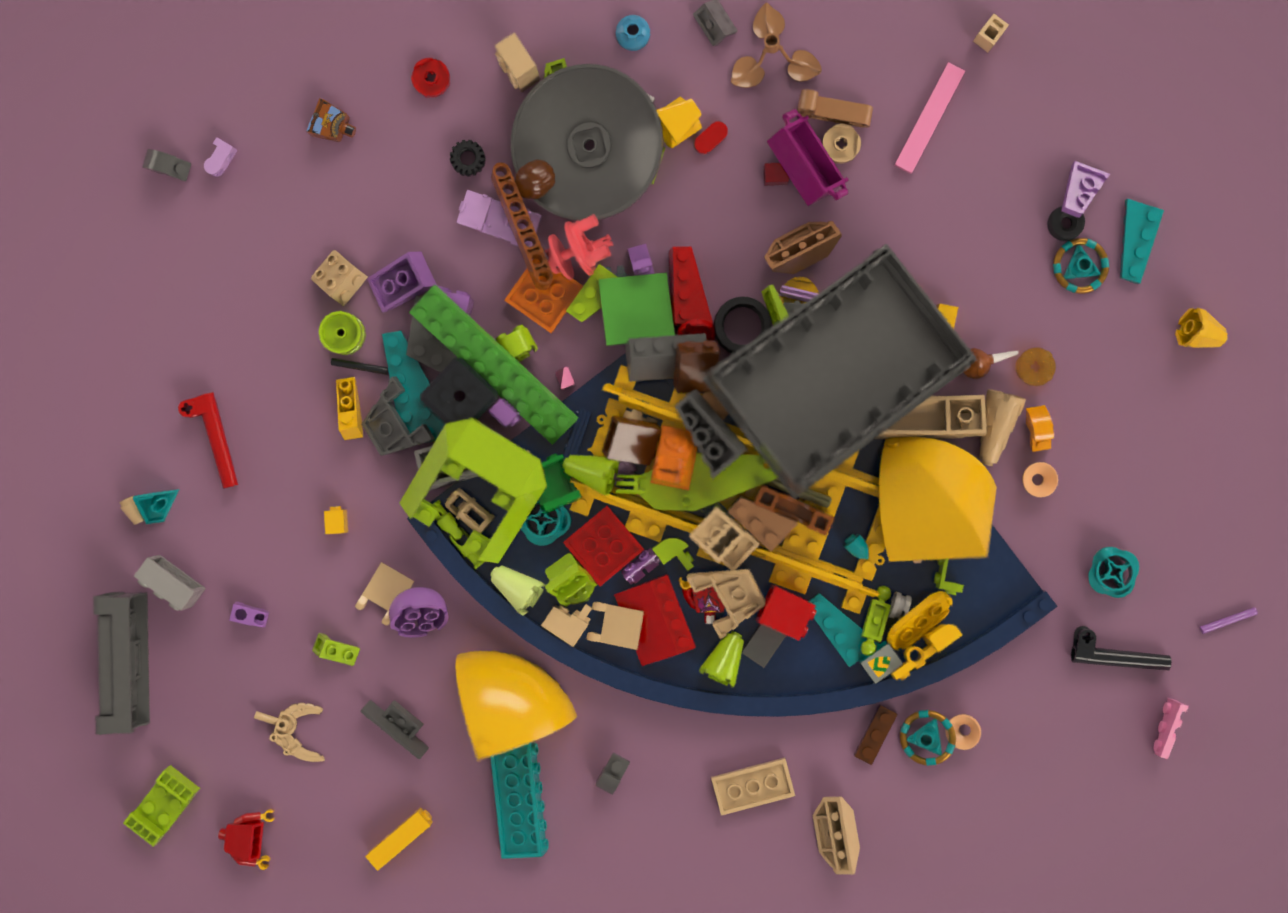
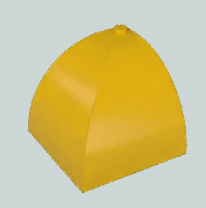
M925 437L885 439L880 465L879 500L882 531L889 562L987 557L997 487L989 471L978 459L955 445Z

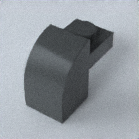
M148 149L142 168L186 181L192 163L161 151Z
M613 752L599 775L595 786L613 795L630 761Z

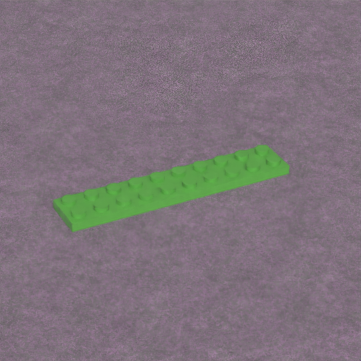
M435 284L409 312L453 354L465 360L498 392L501 398H505L508 404L514 406V409H517V412H520V415L552 445L578 420V417Z

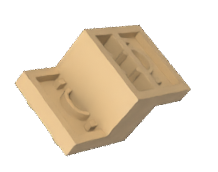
M718 507L690 534V537L718 563L721 561L731 571L736 570L760 544L732 517L729 518Z

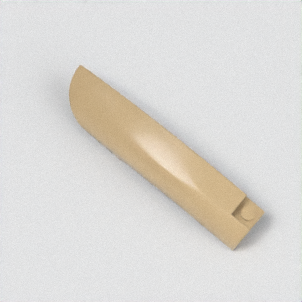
M985 395L931 396L875 439L899 437L951 439L985 436L987 433Z

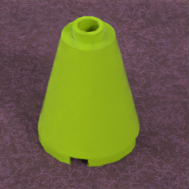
M570 455L568 458H565L563 469H565L566 474L600 494L609 495L616 481L613 478L615 473L618 474L619 461L601 456Z
M734 631L726 633V636L721 639L702 664L699 672L701 674H704V672L709 674L708 678L728 686L730 683V686L733 688L736 684L744 640L741 639L742 635Z

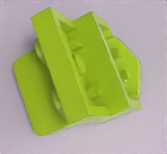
M570 553L545 570L550 580L545 585L546 590L566 607L570 604L587 602L595 586H597V583L587 570L582 568L576 558Z

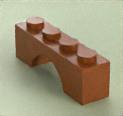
M764 484L760 486L754 499V504L771 512L789 517L827 536L834 521L833 515Z

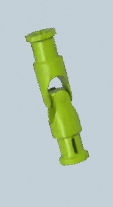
M436 501L433 505L440 508V514L438 513L435 518L438 526L450 534L449 538L464 557H467L473 563V568L476 570L485 561L478 560V556L455 542L461 539L464 534L468 540L469 535L463 528H458L456 519L450 512L448 513L444 509L441 501Z

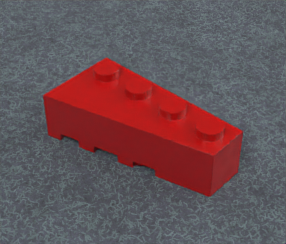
M692 246L672 247L668 251L670 302L674 327H680L683 323L693 319H703L713 324Z

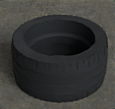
M732 298L719 308L715 316V337L721 347L732 354H736L749 344L739 345L727 338L724 332V321L730 311L746 307L758 314L761 320V332L758 337L772 328V321L768 310L761 302L754 298Z

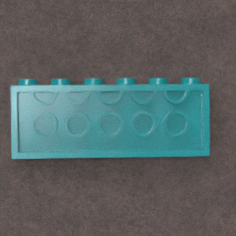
M535 740L490 756L501 859L542 857L549 849V841L545 836L547 823L543 817L545 804L541 799L543 785L539 780L541 767L540 763L537 762L539 749Z

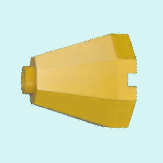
M1189 308L1179 319L1178 324L1181 327L1180 330L1176 329L1175 336L1180 346L1194 348L1221 347L1227 341L1228 334L1226 328L1204 309Z

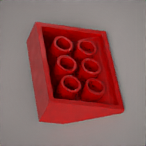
M668 573L614 594L618 606L644 611L638 649L636 650L642 666L696 648Z

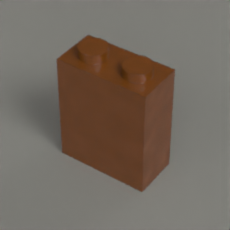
M686 341L684 343H677L673 384L677 393H691L695 389L698 392H712L703 381V378L711 368L715 369L719 364L720 350L715 341Z
M612 416L602 452L607 459L650 466L652 459L656 455V446L661 437V429L653 422Z

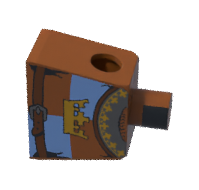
M319 98L306 132L313 137L340 142L343 134L353 138L356 127L348 124L350 117L345 112Z

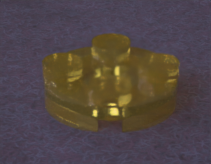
M1043 348L1027 349L1016 361L1018 377L1029 386L1046 384L1052 380L1056 370L1055 360L1051 352ZM1034 361H1036L1038 365H1040V369H1038V372H1035L1034 369H1031V365H1034Z

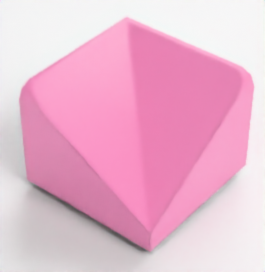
M567 366L555 373L561 390L574 386L575 382Z

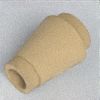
M133 496L119 502L121 510L134 525L144 521L133 500Z

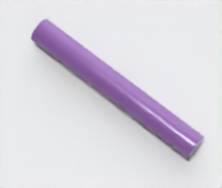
M1253 607L1201 626L1200 631L1202 634L1257 615L1258 612Z

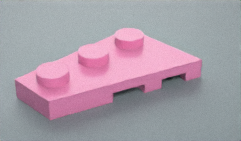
M1170 698L1165 702L1163 706V720L1160 721L1158 726V740L1154 742V754L1165 759L1169 758L1176 740L1175 729L1181 727L1183 721L1180 719L1182 711H1187L1188 705Z

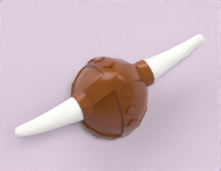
M972 348L970 350L977 360L963 373L969 378L980 379L986 376L992 364L1018 354V351L988 355L983 350Z

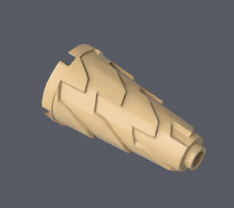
M987 390L985 398L987 433L980 438L979 458L982 460V464L993 466V463L997 464L1002 451L1006 447L1010 433L1014 430L1018 416L1022 413L1026 401L1025 398L997 390Z

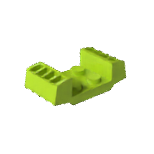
M169 765L156 779V784L136 810L128 815L123 824L154 847L200 790V787L181 774L172 765Z

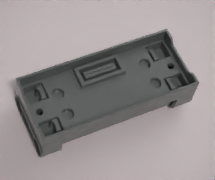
M109 592L93 596V614L99 615V714L95 716V734L133 733L137 727L150 724L148 592Z

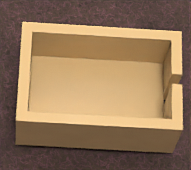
M515 33L495 45L497 52L494 54L503 72H507L509 80L515 89L519 88L523 92L540 81L534 61Z

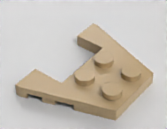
M749 569L692 573L687 575V580L694 592L714 586L729 616L713 621V627L720 639L724 638L731 629L734 630L738 627V624L745 618L748 619L765 605V599Z

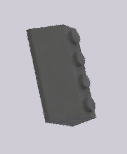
M706 334L629 338L625 343L629 382L673 379L677 343H684L686 341L703 342L706 341Z

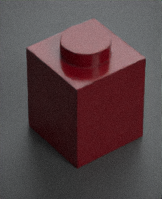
M780 163L764 164V186L788 184L790 178Z

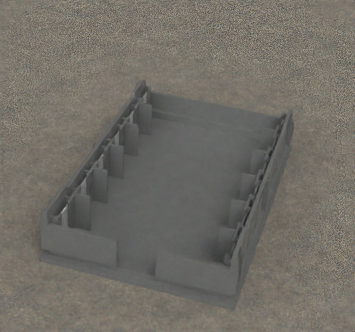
M885 244L881 249L874 250L870 257L798 309L794 308L785 319L726 361H721L715 369L711 368L703 378V381L795 499L971 367L970 365L977 359L888 244Z

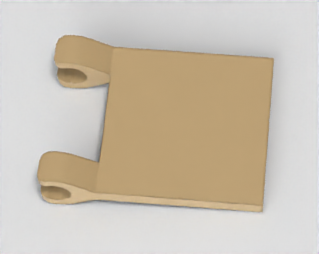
M381 562L355 607L358 610H363L368 600L388 610L382 619V623L389 625V608L392 601L398 594L410 589L415 581Z
M593 602L592 609L603 611L605 615L601 634L589 632L587 633V640L637 650L644 611L602 602Z

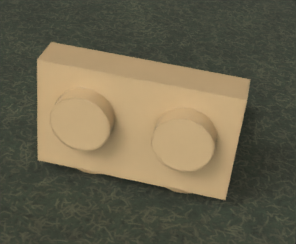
M333 250L312 275L311 280L331 298L345 306L368 277L340 253Z

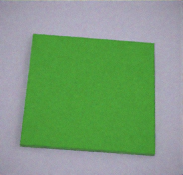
M667 273L598 279L606 346L625 344L629 338L675 336Z

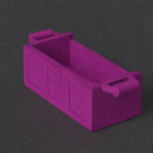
M796 109L783 114L782 118L786 126L782 127L767 140V143L807 206L816 203L828 195L833 196L834 200H839L848 195L845 183L849 180L847 177L843 178L820 139L808 123V115L802 117ZM797 117L798 120L792 123L789 122L790 119Z

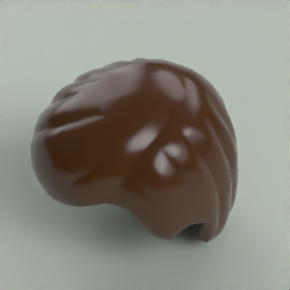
M539 159L522 166L515 176V183L520 195L527 199H539L545 196L555 184V173L552 166L546 161Z

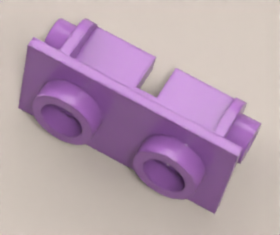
M650 548L643 551L635 561L628 563L621 573L630 584H636L645 576L642 571L644 568L649 573L659 565L658 563L661 560Z

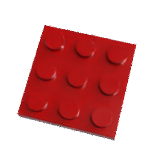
M608 505L563 542L599 586H602L644 550Z

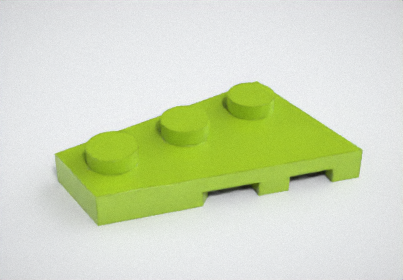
M599 264L594 274L587 280L566 312L583 323L602 308L598 279L616 278L617 276Z

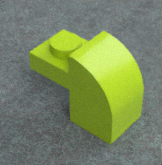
M675 537L667 538L652 548L663 564L677 556L687 571L694 567L692 564L694 561L693 557L688 551L686 553L683 552L688 547V544L682 539Z

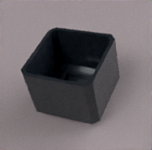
M454 358L420 394V403L444 425L470 418L478 420L498 399V392L462 358ZM458 390L465 393V399L461 402L454 399V393Z

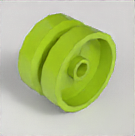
M336 311L325 316L320 323L319 338L323 346L329 351L341 355H349L362 347L365 342L366 331L363 323L356 316L347 312Z

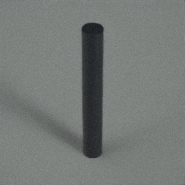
M337 358L331 359V365L384 375H388L389 372L388 367Z

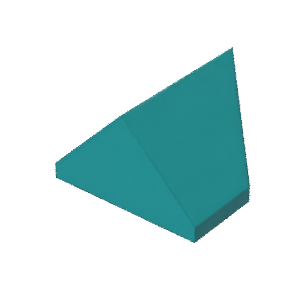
M180 489L133 496V500L146 525L165 522Z

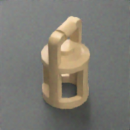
M460 488L453 491L445 503L446 508L456 515V519H460L472 530H476L479 533H482L496 517L492 513H488L476 502L475 498H471ZM460 496L465 501L457 509L453 503ZM471 509L485 520L481 525L477 524L467 515Z

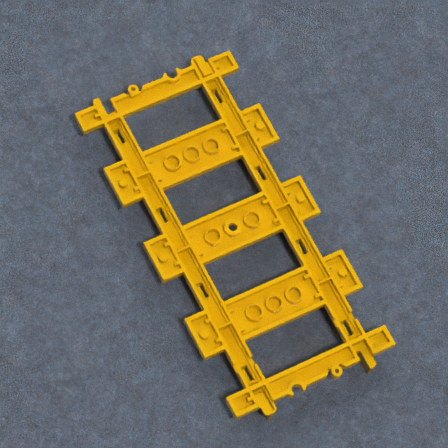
M621 365L614 385L606 383L602 389L619 395V401L609 398L605 409L607 417L603 414L597 417V422L604 424V426L598 428L593 445L587 450L592 452L593 456L606 457L602 452V448L612 416L623 417L627 407L663 420V426L689 430L684 425L675 407L689 393H677L674 388L671 400L667 402L633 389L636 381L629 382L627 366ZM726 423L747 448L743 455H760L739 427ZM856 452L809 488L832 498L828 508L800 497L799 500L834 517L846 486L879 498V486H877L879 485V477L853 468L858 452ZM655 458L652 459L650 466L647 465L644 473L653 470ZM766 462L763 464L765 469L770 468ZM573 477L570 480V483L574 484L582 496L578 501L572 503L571 511L588 516L594 499L630 511L625 525L628 531L657 542L661 541L666 525L692 533L705 519L687 511L655 510L639 494L616 493V489L621 488L615 487V485L611 493L617 496L612 494L602 495ZM760 486L715 503L713 510L718 507L729 518L732 517L736 520L728 513V508L740 495L754 500ZM880 504L866 538L869 549L868 559L859 558L854 571L820 560L819 556L827 536L813 531L799 522L784 538L782 545L778 544L772 551L757 547L750 554L775 563L769 582L806 594L810 580L814 577L847 589L841 608L860 614L866 596L876 597L879 595L877 590L863 586L862 581L863 578L872 581L877 570L874 564L883 565L885 562L884 557L878 555L885 549ZM682 518H683V519H686V520H689V521H692V522H694L695 524L690 523V522L685 521V520H682ZM754 537L760 543L759 546L766 548L756 537ZM699 546L696 556L718 563ZM834 573L839 574V575H842V576H844V577H846V578H843V577H840V576H838V575H835Z

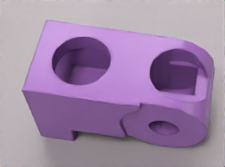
M235 602L229 621L250 626L266 627L269 611Z

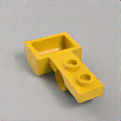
M951 624L935 626L923 636V640L928 646L923 649L914 646L906 648L904 651V659L906 661L891 672V676L895 680L905 679L910 675V670L913 668L919 669L926 664L925 660L936 652H940L961 637V632L956 626ZM913 650L918 652V658L915 661L910 659V652Z

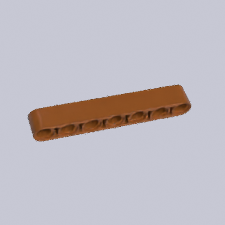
M499 162L493 167L491 174L492 183L535 287L539 290H546L550 287L553 280L552 270L511 170L507 164ZM496 172H503L505 176L500 177ZM509 189L512 193L506 194L503 190ZM516 206L519 209V211L514 212L510 209V207ZM517 224H524L526 229H520ZM530 241L534 246L528 247L524 242ZM532 259L540 260L541 264H534ZM545 276L548 282L540 281L539 277Z

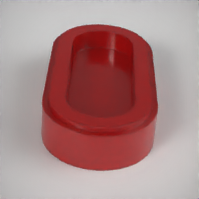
M716 121L695 139L694 146L696 151L704 155L717 147L727 137L728 128L726 124Z

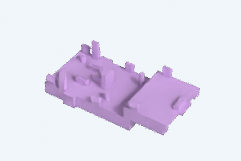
M467 190L464 201H461L460 213L456 223L509 241L512 245L518 246L501 202L488 197L486 194L482 195ZM515 206L510 207V209L514 212L519 211V209ZM527 209L537 234L542 215ZM517 224L520 229H526L524 224ZM530 241L524 242L528 247L533 246V243Z

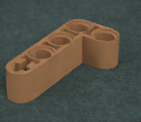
M801 90L797 111L802 117L808 115L809 118L863 128L870 127L873 112L872 106L821 97L814 90Z

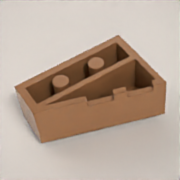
M742 495L728 508V513L770 551L798 524L797 521L789 517L771 512L754 504V500Z

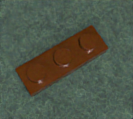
M879 705L854 756L872 765L898 714Z

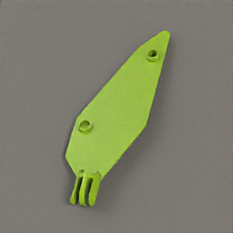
M696 453L689 490L650 483L653 472L651 470L641 475L616 474V478L634 479V482L616 481V486L634 487V490L616 489V493L639 494L655 510L696 511L773 481L777 476L771 468L765 469L763 467L765 460L761 455L741 454L715 478H712L707 463L705 464L701 457L702 454Z

